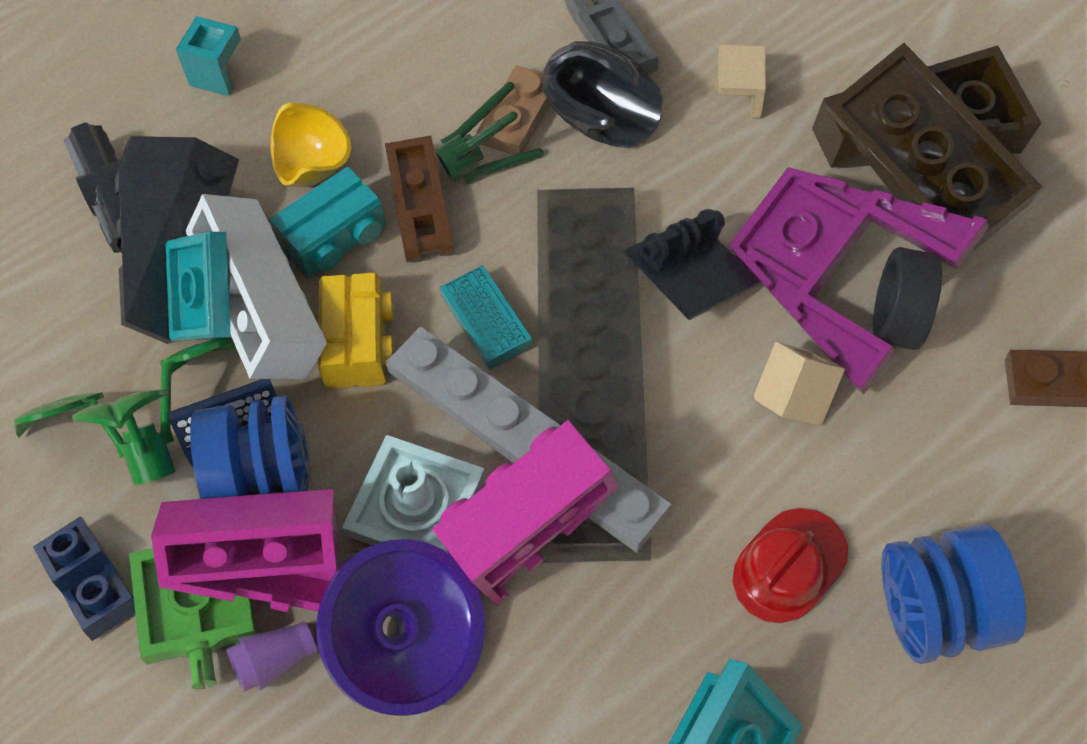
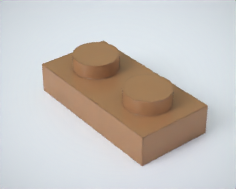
M518 65L514 67L506 83L513 82L515 85L514 89L484 118L477 130V134L512 111L517 113L518 118L482 143V145L511 155L522 153L525 150L550 105L543 91L544 74Z

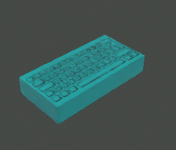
M483 265L440 286L443 300L488 370L533 347L531 336Z

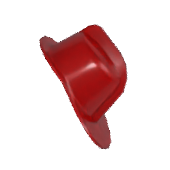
M795 508L782 511L772 518L749 542L734 565L732 583L738 601L748 613L765 622L782 624L801 618L815 606L835 583L847 564L848 544L843 531L830 517L817 510Z

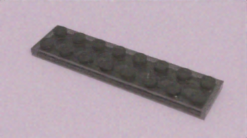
M634 187L537 190L539 410L559 425L569 420L593 449L648 487L638 267L624 253L626 248L637 244ZM587 518L570 535H565L563 531L540 549V554L545 559L542 563L651 561V537L640 551L636 553L594 521Z

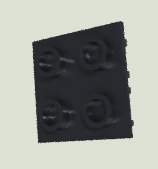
M704 209L699 212L697 217L693 219L684 218L678 223H673L666 228V231L660 234L651 233L645 237L644 241L626 248L624 251L634 264L688 320L760 284V281L718 240L721 230L725 226V218L718 210Z

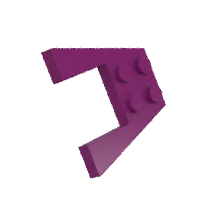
M787 167L729 246L733 253L831 361L845 369L843 374L862 394H865L895 354L893 347L814 297L871 221L918 248L937 254L941 261L958 270L988 230L987 220L975 215L971 219L948 213L947 208L925 202L921 206L894 199L893 194L875 189L871 193L852 188L844 181Z

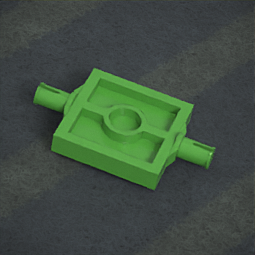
M153 548L129 553L140 658L147 665L177 657L189 658L192 688L205 689V684L209 688L215 686L217 680L215 679L212 653L223 646L238 643V638L258 634L253 599L235 595L234 601L160 588Z

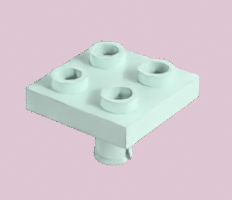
M386 435L342 526L344 535L369 545L395 539L419 540L435 545L449 553L432 528L441 522L442 513L451 504L462 498L469 499L481 490L486 478L485 468Z

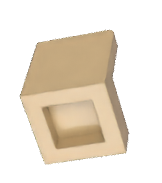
M718 44L715 89H717L719 94L751 95V117L761 118L766 90L765 46Z
M775 341L754 393V399L782 418L820 426L824 422L845 369L814 351Z

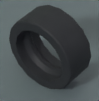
M902 247L893 249L883 269L877 290L873 315V335L895 347L918 350L922 347L933 326L941 293L942 264L937 254Z

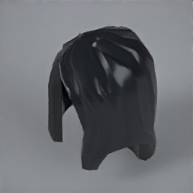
M574 41L555 51L548 59L543 71L544 94L553 110L565 122L585 136L610 146L633 148L638 143L644 142L658 127L662 118L663 96L660 93L661 90L629 55L611 46L594 41Z

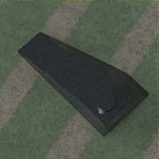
M131 136L127 140L115 176V195H119L120 202L117 237H121L122 266L119 268L121 325L166 344L171 342V339H169L165 243L169 240L187 236L186 229L202 194L229 196L239 163L238 158L196 137Z

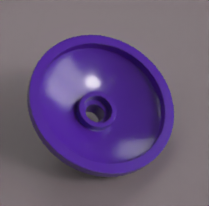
M413 539L384 541L368 546L354 554L340 566L331 578L319 605L316 629L317 643L322 662L330 678L350 700L370 711L393 716L416 715L430 711L447 702L461 690L471 677L478 664L484 645V608L477 587L471 582L452 555L424 541ZM389 616L397 623V631L391 638L387 637L383 631V623Z

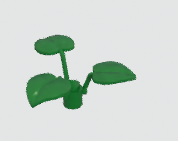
M232 337L217 338L187 347L159 361L161 365V389L132 393L119 398L114 403L105 402L99 404L96 400L104 398L103 392L65 397L52 403L35 407L14 420L16 435L20 438L31 425L40 419L67 410L79 411L71 415L73 422L101 424L116 446L119 457L125 458L133 485H140L163 478L176 472L167 447V443L174 441L171 423L167 414L171 411L172 374L199 355L214 350L237 348ZM161 398L160 431H156L154 423L138 427L133 413L141 407ZM126 424L128 431L122 433L123 439L116 428L121 429Z

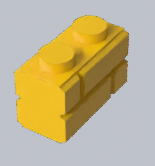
M376 273L352 274L351 277L346 275L322 276L319 279L318 326L323 331L327 344L324 347L323 353L318 358V370L324 386L328 389L353 388L354 385L359 387L383 386L386 383V361L395 353L393 335H385V322L394 321V300L392 291L384 292L380 275Z

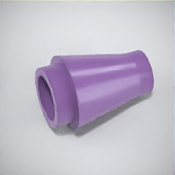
M304 621L294 626L238 638L239 644L227 649L230 663L244 692L256 686L261 691L303 659L317 653L313 636Z

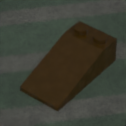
M902 43L827 105L826 109L896 199L921 206L925 202L947 208L948 213L971 219L975 215L987 220L988 230L971 252L1027 208L1043 187L905 43Z

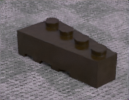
M998 45L928 66L1011 154L1022 153L1042 123ZM841 93L825 97L812 130L830 167L869 165L826 109L827 105Z

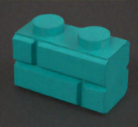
M349 166L267 219L282 251L290 260H293L296 267L307 279L319 271L326 272L336 267L341 261L343 254L359 243L362 245L371 243L379 236L382 228L386 226L382 203L366 184L362 183V180Z

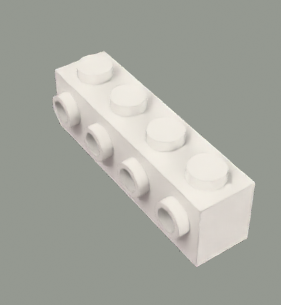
M202 194L188 224L186 234L191 236L208 231L226 232L230 334L249 378L307 379L316 361L323 353L327 342L258 200Z

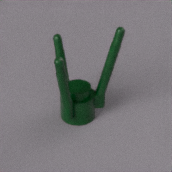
M507 82L458 129L441 139L443 145L434 150L453 182L464 177L466 182L470 184L481 176L543 156V150L537 148L478 166V162L484 159L479 145L514 122L518 115L515 111H512L472 137L468 133L514 89L515 85L513 82Z

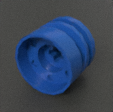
M288 395L273 397L271 421L264 402L260 399L251 401L247 427H243L232 405L195 410L193 412L190 425L191 454L200 499L254 495V491L259 490L260 494L282 493V487L284 493L308 491L311 467L307 439L303 425L299 422L294 405Z
M977 524L945 531L939 540V545L930 536L914 538L911 544L908 541L886 544L882 552L881 563L886 603L895 632L905 652L913 662L919 664L933 662L940 655L948 658L956 657L964 649L965 642L971 649L983 651L1015 644L1024 636L1026 608L1019 572L1009 548L1001 535L989 524Z

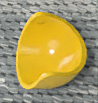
M291 102L281 106L272 127L271 159L276 177L283 185L307 187L318 184L334 174L350 157L352 148L350 137L345 127L334 115L312 104Z

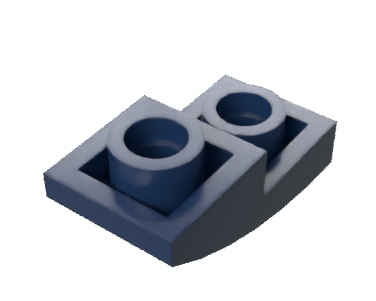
M81 516L33 546L52 583L63 594L82 631L91 641L135 613L132 593Z

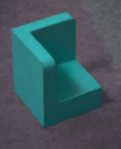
M199 16L194 18L176 47V52L189 86L226 96L229 95L233 87L226 64L241 40L237 26Z

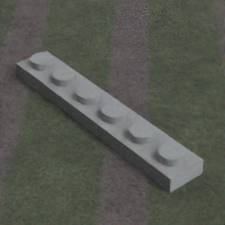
M421 326L386 361L389 373L513 463L531 450V443L540 433L550 427L558 428L561 426ZM593 449L611 470L618 488L588 518L638 553L671 513L672 504Z

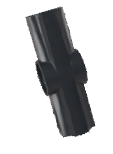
M85 122L72 127L70 134L64 139V143L79 176L75 178L93 216H97L101 230L113 252L122 253L121 237H117L120 202L119 195H115V176L121 159L117 160L115 150L102 126L90 125Z

